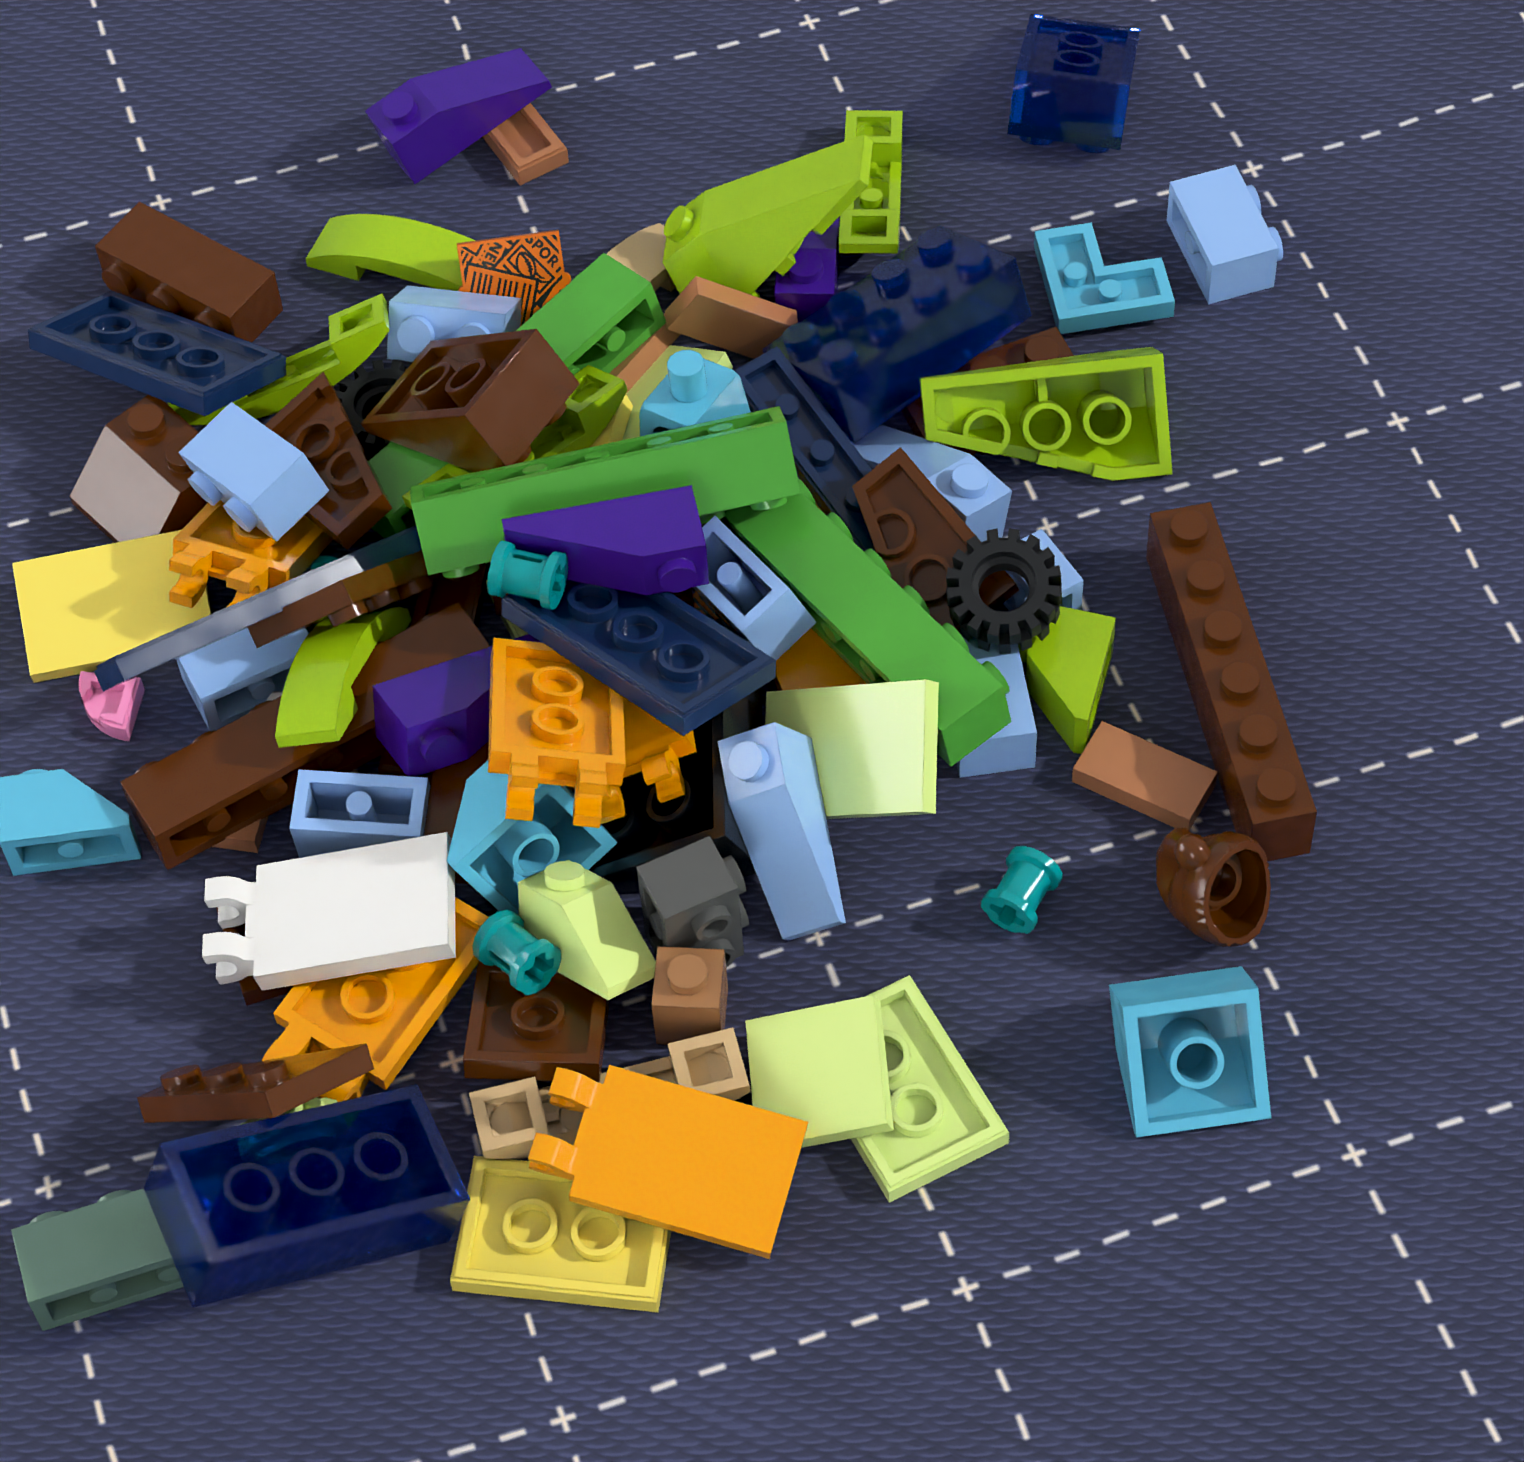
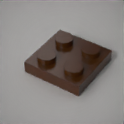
M478 962L463 1055L465 1078L522 1080L535 1077L536 1080L552 1081L556 1067L578 1072L596 1082H600L610 1000H606L558 972L551 978L545 988L527 996L511 986L509 976L496 965L488 966Z

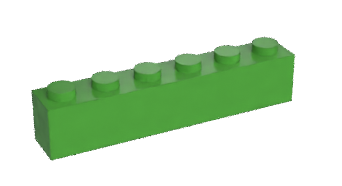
M603 253L548 303L536 311L516 331L537 329L573 375L587 365L610 373L666 323V319L651 282ZM390 442L370 460V463L392 509L372 529L382 537L387 538L415 526L413 511L405 505L402 496L410 491L411 486L420 484L448 463L394 442Z
M780 406L410 487L411 506L428 575L442 573L445 578H459L473 574L480 569L479 564L491 562L496 546L500 541H505L502 519L692 485L701 524H704L714 516L718 519L723 518L726 515L725 510L750 505L752 510L777 508L787 502L788 496L801 494L787 422Z
M799 478L801 494L788 496L787 502L780 507L769 510H752L750 505L725 510L726 515L719 520L790 588L817 622L811 629L867 684L924 679L939 682L937 754L950 767L1011 723L1006 694L1010 692V689L1001 672L989 661L980 664L969 653L967 643L954 626L950 623H945L941 626L930 616L929 609L920 594L910 585L901 588L891 578L887 565L873 549L868 548L863 551L853 542L852 535L842 519L834 512L825 515L816 506L811 492Z

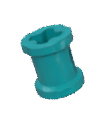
M500 541L491 559L487 582L489 595L501 598L506 594H512L539 600L542 608L556 609L566 586L568 575L567 555L558 551L552 552L550 556L518 550L516 545L511 542Z
M1016 846L1006 857L1008 870L998 887L990 889L985 893L981 900V908L988 915L989 919L1001 928L1013 933L1028 934L1038 922V916L1035 911L1047 891H1054L1059 886L1063 873L1057 863L1043 852L1031 847Z
M507 909L496 912L480 926L472 945L473 955L481 963L488 966L496 965L509 976L511 986L527 996L539 992L548 985L551 978L558 971L562 959L561 950L546 939H537L524 928L522 918L514 911Z

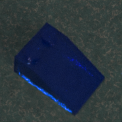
M1030 14L1015 71L1007 134L1019 136L1023 142L1032 145H1049L1053 141L1076 144L1078 149L1089 153H1105L1109 149L1121 150L1140 29Z

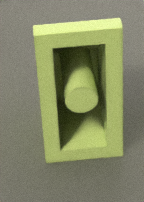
M570 860L554 862L548 865L545 870L518 882L519 916L524 921V928L537 939H546L561 950L562 959L557 971L558 973L606 1000H610L654 979L656 960L612 882L585 869L581 864Z

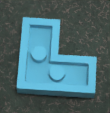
M1092 222L1034 231L1035 253L1055 325L1061 334L1174 317L1175 299L1162 257L1104 266Z

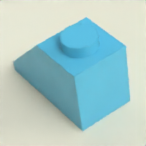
M32 769L19 775L0 777V846L13 876L141 859V847L129 814L64 769L50 771Z

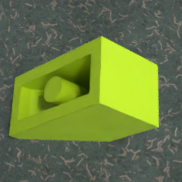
M1060 606V615L1056 624L1052 622L1049 624V634L1042 641L1037 635L1033 637L1031 648L1022 651L1020 644L1018 648L1022 663H1026L1028 693L1071 751L1082 754L1090 740L1113 655L1116 617Z

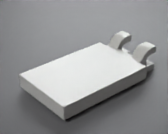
M448 832L257 865L256 882H247L231 876L205 879L204 901L208 908L218 907V923L221 928L225 929L245 924V937L231 932L203 934L202 958L206 964L216 963V979L220 985L240 981L247 976L253 975L262 991L456 958L455 870L447 862L452 840Z

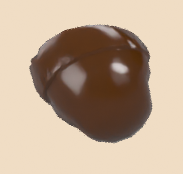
M1186 827L1175 828L1164 837L1156 853V884L1160 896L1170 913L1188 930L1210 944L1221 947H1235L1246 944L1260 933L1267 917L1271 891L1269 864L1267 863L1265 851L1253 837L1232 831H1224L1221 834H1210L1201 837V835L1191 833Z

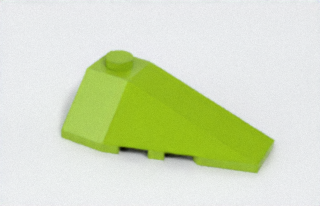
M865 134L705 190L686 206L680 205L675 208L664 226L666 242L663 264L679 294L695 276L760 298L759 293L755 290L773 271L778 272L782 276L789 271L796 263L794 254L800 248L804 238L811 231L817 235H822L869 185L873 140Z
M1153 347L1090 353L920 378L926 440L1035 462L1038 465L1067 469L1111 481L1173 474L1163 353Z

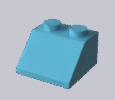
M487 760L466 780L447 862L498 911L507 909L519 915V881L545 870L548 865L559 861L570 860L581 864L585 869L589 870L617 842L602 824H600V828L573 826L574 793L567 786L538 783V788L535 789L533 820L505 819L508 774L489 773Z
M1242 966L1109 985L1116 1052L1136 1137L1271 1119L1259 991Z

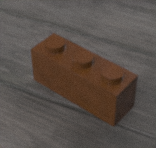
M140 201L95 245L102 268V279L110 290L251 343L283 311L274 271Z

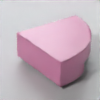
M81 671L78 684L79 693L91 722L100 731L113 738L130 741L145 691L141 678L135 677L103 692L94 672Z

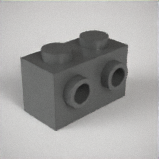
M710 836L636 867L645 935L656 955L657 946L725 949L726 967L735 958L744 955L742 928L749 926V920L739 895L746 892V885L734 858L731 855L722 858Z

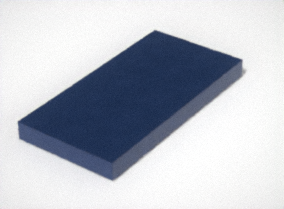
M112 290L28 329L30 349L204 417L286 376V356L281 355V353Z
M567 580L560 603L553 610L542 608L539 600L512 594L502 598V617L546 644L555 652L682 736H685L776 678V660L670 592L641 595Z

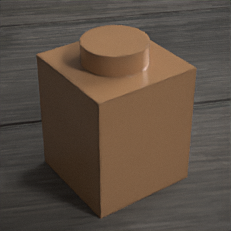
M657 946L651 1004L656 1044L668 1045V1043L724 1030L728 996L725 949Z

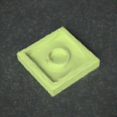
M874 995L745 1020L752 1105L807 1121L808 1126L802 1148L894 1130L881 1002Z

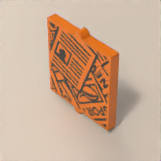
M559 230L457 243L462 286L458 288V291L522 298L520 327L571 282V275L568 272H564Z

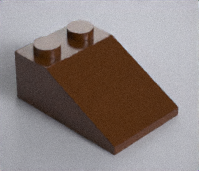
M537 329L432 340L361 422V425L372 435L468 471L480 472L524 462L531 453L532 448L530 444L545 427L553 424L563 415L567 408L566 400L580 383Z

